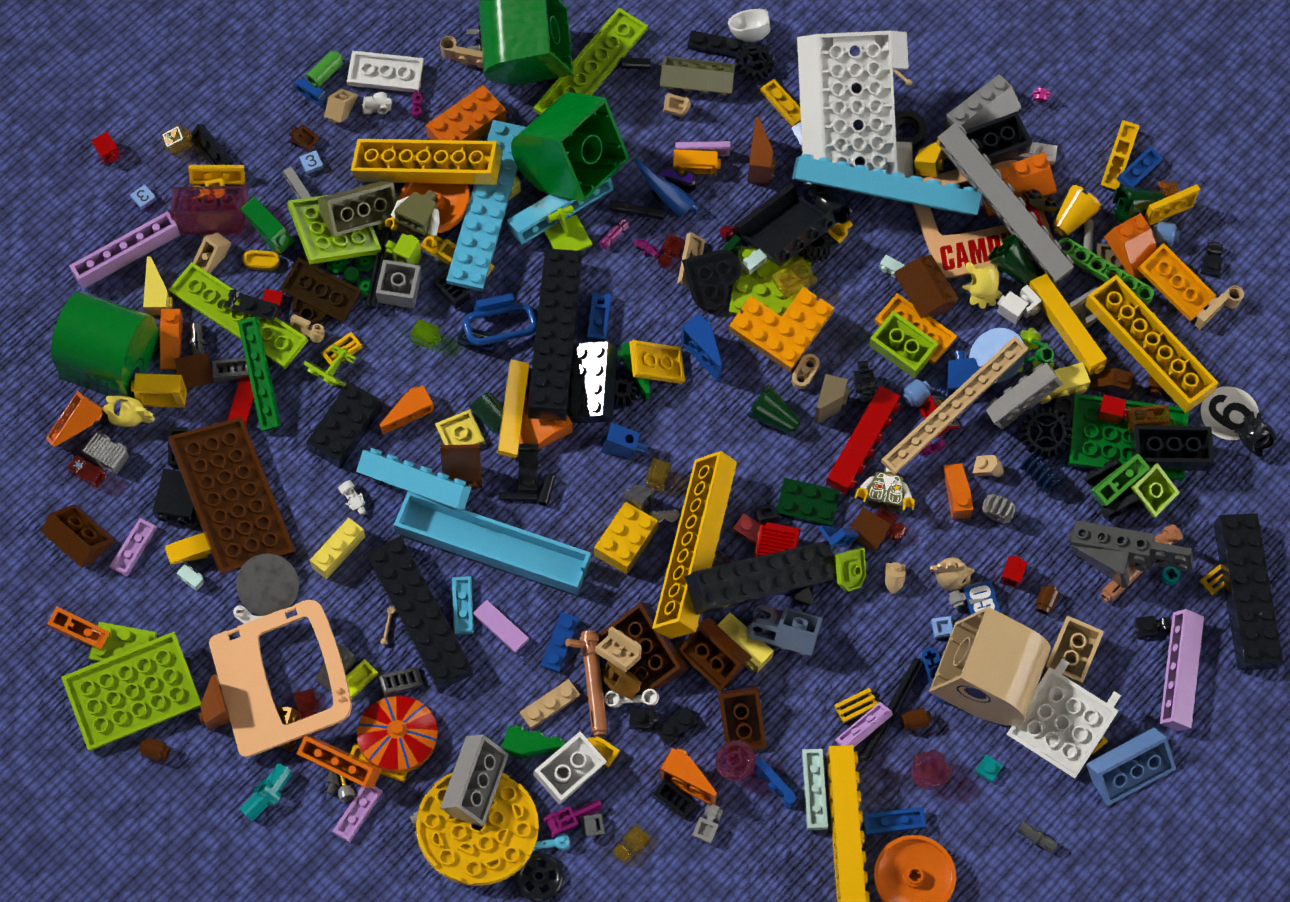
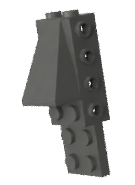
M1077 520L1074 530H1071L1069 534V542H1071V549H1073L1075 557L1082 558L1123 588L1128 587L1132 567L1139 571L1152 570L1153 564L1164 568L1168 566L1175 567L1180 571L1193 570L1194 567L1192 548L1155 542L1154 534Z

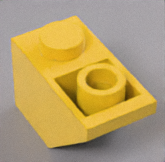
M937 142L919 149L914 160L917 176L937 177L940 170L943 169L944 160L948 156L939 147Z

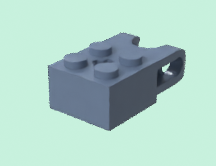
M760 605L754 610L753 620L750 622L747 632L749 637L754 640L778 646L783 650H792L800 655L812 656L823 618L786 607L783 611ZM759 613H765L767 619L760 618ZM758 626L763 628V631L755 632L753 627Z

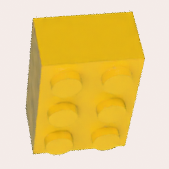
M625 501L595 545L594 556L628 575L658 530V520Z

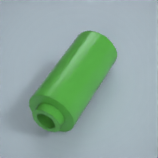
M330 51L305 75L306 79L312 86L319 88L343 65V57L337 51Z

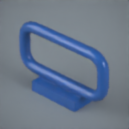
M511 293L476 300L474 312L467 314L463 319V328L469 342L477 346H483L534 334L537 327L536 314L529 304H513L514 298ZM518 310L526 311L531 326L527 329L484 338H476L470 326V322L474 319Z

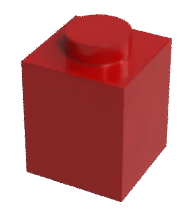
M108 132L91 140L94 150L104 165L112 163L121 157L117 145Z
M1104 394L1097 419L1120 424L1122 418L1125 419L1127 416L1126 400Z
M1009 556L999 583L1018 589L1028 562L1018 556Z

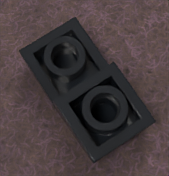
M1034 189L1022 191L1024 198L1035 208L1050 213L1059 212L1061 207L1054 198H1044L1038 190Z

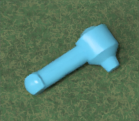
M558 834L555 839L537 841L534 851L536 849L553 847L560 851H565L570 846V839L566 834Z

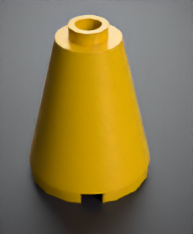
M1072 185L1052 225L1054 228L1053 232L1059 237H1067L1101 209L1100 202L1091 193L1085 194L1082 192L1084 190L1082 187Z

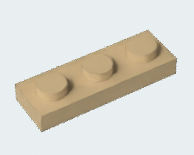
M692 232L686 235L682 260L703 255L705 239ZM681 261L677 283L689 289Z
M568 679L520 711V715L532 730L578 699L580 694Z

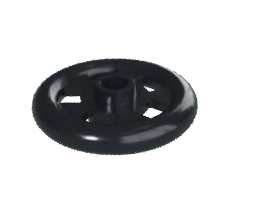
M544 853L532 854L526 864L515 873V884L518 891L525 898L536 902L546 901L554 897L560 891L564 880L563 870L559 862L552 856ZM537 862H546V868L537 867ZM527 866L532 868L529 876L523 874ZM550 871L555 872V879L549 880L548 872ZM536 874H542L543 878L537 880L535 876ZM528 881L534 886L531 891L525 886ZM547 884L550 890L541 893L540 887H544Z

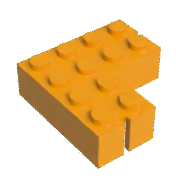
M802 287L782 316L750 296L741 308V313L738 312L730 323L729 332L791 373L832 316L834 307L821 298L817 301V295L805 287Z

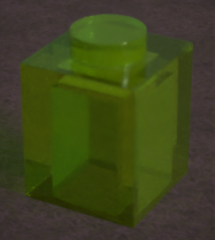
M420 319L417 320L410 333L412 343L431 351L434 345L437 346L441 339L439 327Z

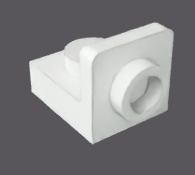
M1028 285L1024 286L1019 297L1029 303L1024 312V317L1028 318L1030 315L1035 316L1040 311L1042 300Z

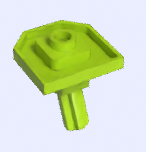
M857 547L836 555L832 553L836 563L837 584L844 591L860 588L866 578L865 547Z

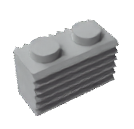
M95 432L82 450L84 457L115 475L118 474L122 466L127 462V459H129L128 452L126 451L127 448L121 443L115 444L111 442V439L103 433L100 435Z

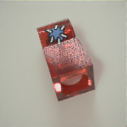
M75 455L66 467L71 474L95 490L106 477L102 468L85 461L78 455Z

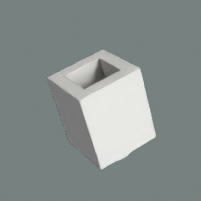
M1010 291L1006 296L1003 295L999 299L997 313L1016 325L1024 315L1029 303Z

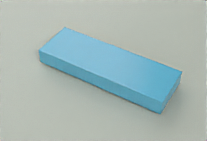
M472 576L452 577L454 635L474 634Z

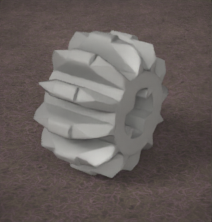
M992 494L985 498L982 512L991 520L1008 523L1015 514L1016 506L1012 501L1001 495Z

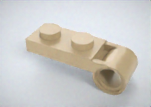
M451 36L441 39V54L445 59L454 60L463 65L470 64L483 68L482 51L458 47L455 38Z
M1231 286L1218 298L1214 297L1208 303L1209 307L1206 310L1202 309L1196 315L1198 319L1195 326L1201 330L1224 306L1230 309L1237 308L1244 296L1243 289L1239 286Z

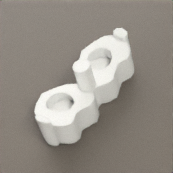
M676 509L673 511L649 512V515L657 519L658 523L664 519L674 522L680 516L679 510L677 511Z

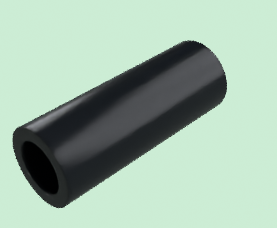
M622 57V68L651 69V58Z
M545 474L537 501L541 506H548L556 480V476L553 474Z

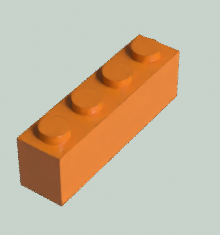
M305 735L297 752L298 755L363 787L374 788L382 770L315 736Z

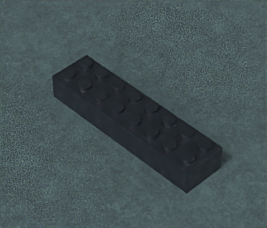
M1258 513L1219 515L1213 525L1221 573L1223 574L1222 579L1224 581L1238 670L1276 669L1283 662Z
M399 536L366 552L368 563L437 692L473 675L472 666L402 537Z
M828 541L698 570L685 576L696 615L827 584L837 579L836 563Z

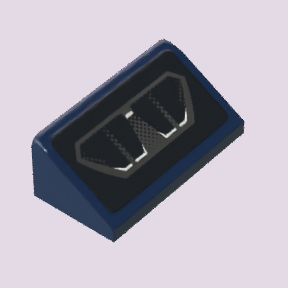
M463 326L457 338V343L460 345L494 353L497 344L492 343L483 346L472 344L468 341ZM471 328L476 338L497 335Z

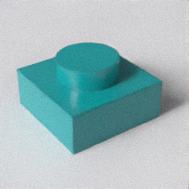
M986 754L975 770V773L992 783L1003 765Z

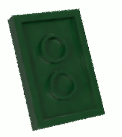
M784 478L776 511L782 517L832 527L841 490Z

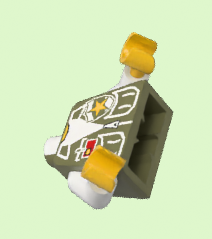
M430 190L424 196L414 192L410 196L398 200L391 213L392 217L385 220V225L389 227L393 222L391 230H397L400 223L425 236L429 234V237L425 238L424 244L428 246V242L432 240V248H435L437 240L434 239V236L437 235L440 223V212L437 209V203L434 201L437 198L436 194Z
M886 466L884 473L876 472L875 476L869 477L857 489L854 497L855 499L857 497L863 498L865 506L901 512V509L905 510L906 507H911L914 510L915 500L912 498L907 484L903 482V477L894 475Z

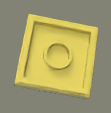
M470 409L435 423L444 445L480 444L481 446L485 444L484 437Z

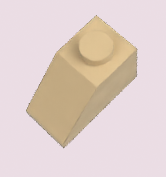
M340 89L330 95L324 117L329 118L333 123H341L346 120L358 94Z
M219 233L205 236L193 263L210 274L225 258L231 242Z

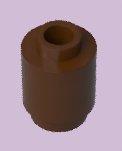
M1047 585L1041 587L1035 602V610L1037 612L1050 615L1054 611L1060 596L1055 586Z
M925 708L906 711L905 714L901 715L904 730L913 731L927 728L929 723L932 722L930 712L926 711Z
M149 737L146 740H142L139 747L142 757L157 762H166L171 751V746H168L167 743Z

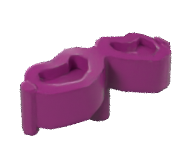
M417 90L412 94L411 116L414 119L422 114L420 105L423 102V98Z
M636 239L633 246H639L644 249L643 255L649 252L657 260L660 254L657 247L650 245L646 240Z
M944 439L937 441L933 445L930 442L918 454L929 455L946 447Z

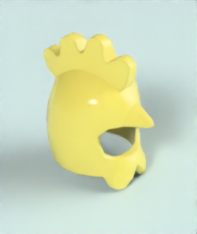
M967 262L966 269L971 274L972 282L969 285H963L962 288L968 290L971 294L969 303L971 305L978 303L981 309H984L987 303L990 306L996 305V299H1000L1003 296L1002 292L998 290L999 272L997 267H975L973 263Z
M127 396L106 397L109 404L103 407V412L108 415L111 424L121 427H133L141 422L151 424L155 420L153 413L147 411L142 403L135 398ZM117 400H120L121 404L119 416L114 413V406Z

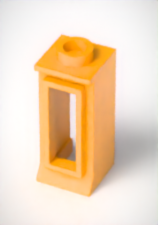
M674 149L673 168L684 174L685 170H689L694 174H715L717 176V169L721 170V158H718V151Z

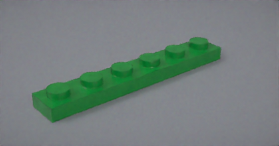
M254 316L238 321L260 429L265 432L281 427L258 317Z

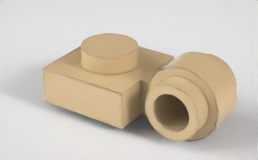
M295 314L290 318L289 326L304 336L310 337L312 342L319 343L324 339L325 330L322 325L314 324L310 327L311 321Z

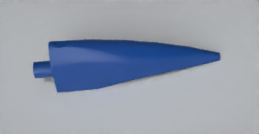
M637 158L635 159L636 164L651 188L677 216H682L689 209L693 213L698 211L699 207L695 205L692 197L680 187L655 174Z

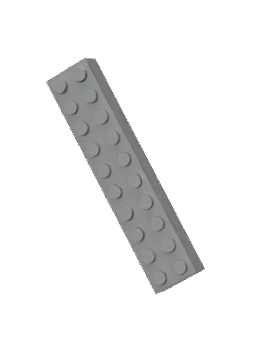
M954 123L938 136L937 144L971 186L977 188V192L982 193L981 198L1008 231L1020 239L1027 254L1040 270L1048 275L1054 285L1072 272L1074 268L1072 265L1074 263L1067 254L1064 256L1061 252L1062 247L1056 240L1052 241L1048 236L1050 234L1045 226H1040L1037 223L1038 218L1032 211H1027L1025 208L1026 203L1021 197L1017 198L1014 195L1013 187L1008 182L1004 183L1001 179L1003 176L1000 171L990 166L989 163L991 161L985 154H980L978 151L979 146L973 139L969 140L967 138L966 130L961 125L957 126Z

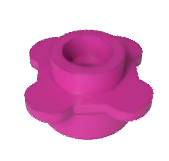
M1037 88L1032 93V96H1034L1033 100L1037 102H1047L1051 95V92H1047V89Z

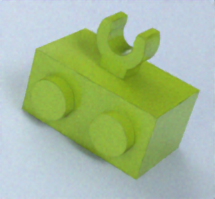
M402 233L397 244L388 240L385 245L387 248L386 252L392 254L396 262L418 265L422 258L420 242L413 235Z

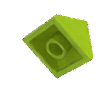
M1158 463L1150 466V469L1131 485V489L1153 517H1156L1180 493Z

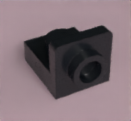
M650 705V708L630 707L629 729L653 730V723L657 724L658 712L654 711V705Z

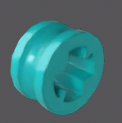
M1171 566L1166 567L1161 574L1162 581L1167 585L1176 584L1180 578V571ZM1169 572L1173 573L1174 577L1172 579H1169V575H1167Z

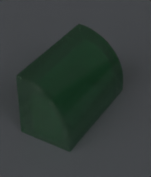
M488 392L472 402L469 408L492 433L500 435L504 406L491 392Z

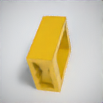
M135 373V379L131 381V391L134 392V398L139 400L144 407L185 408L187 389L182 375Z

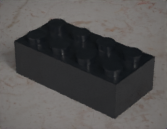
M1017 111L966 130L967 138L969 140L973 139L979 146L978 151L980 154H985L991 161L989 163L990 166L1027 153L1032 145L1030 136Z
M609 342L573 344L569 418L578 424L613 421L618 348Z
M348 382L307 440L308 450L341 469L382 410L381 399Z
M1134 426L1130 434L1132 457L1138 453L1149 467L1158 463L1162 470L1210 471L1214 464L1212 427Z

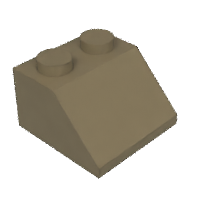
M825 374L816 407L814 423L818 424L839 413L842 405L846 406L850 387L847 386L848 379Z

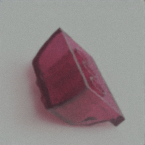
M248 186L173 187L170 210L171 220L175 221L178 230L183 234L240 233L246 220V216L240 208L247 203Z

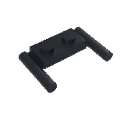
M519 444L518 493H499V500L537 501L539 444Z

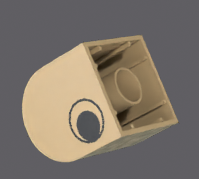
M986 607L955 622L929 693L983 720L1001 725H1021L1025 721L1051 646L1036 631L990 607Z

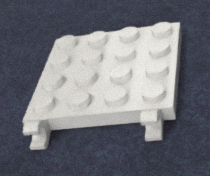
M1062 658L1055 670L1049 667L1038 684L1024 723L1012 726L1007 735L1073 778H1076L1118 713L1114 706L1121 695L1114 691L1107 703L1062 675L1069 664L1068 661Z

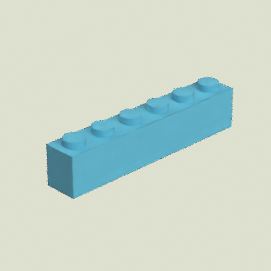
M611 177L584 202L553 195L544 197L507 220L510 232L523 245L559 223L558 219L552 222L548 219V215L556 212L558 208L563 209L572 205L574 212L566 215V219L614 190Z
M375 448L363 450L356 472L456 509H465L472 488L465 485L466 481L455 478V480L448 479L449 475L441 472L434 474L431 468L421 466V468L415 467L414 462L408 460L401 462L398 460L399 457L392 454L382 455V451Z

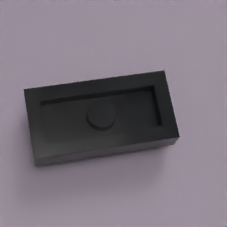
M686 706L656 725L654 731L663 744L666 745L698 725V721Z

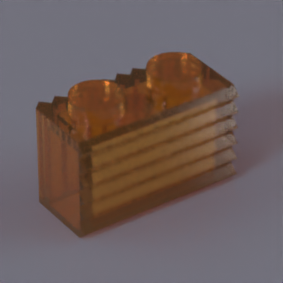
M1168 405L1130 407L1126 416L1128 432L1131 433L1134 426H1168L1170 422Z

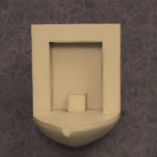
M669 93L665 95L664 113L682 117L689 111L691 103L688 97L684 98Z
M995 455L977 456L973 474L975 476L1000 477L1004 474V469L1001 461Z
M897 562L886 563L885 584L891 594L897 593L904 585L906 575L904 564Z

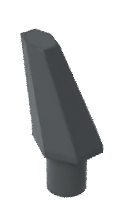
M329 770L326 781L329 786L326 793L334 795L336 788L341 787L339 774Z

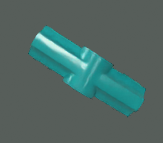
M277 764L267 779L261 781L256 786L254 794L239 808L245 816L253 822L267 806L270 807L277 803L281 797L280 791L292 775L291 770L282 764Z

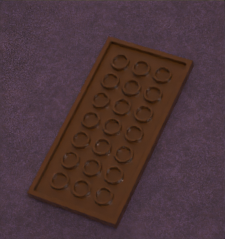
M242 417L168 437L170 447L220 576L240 570L249 559L260 554L268 553L286 557L295 553L294 546Z

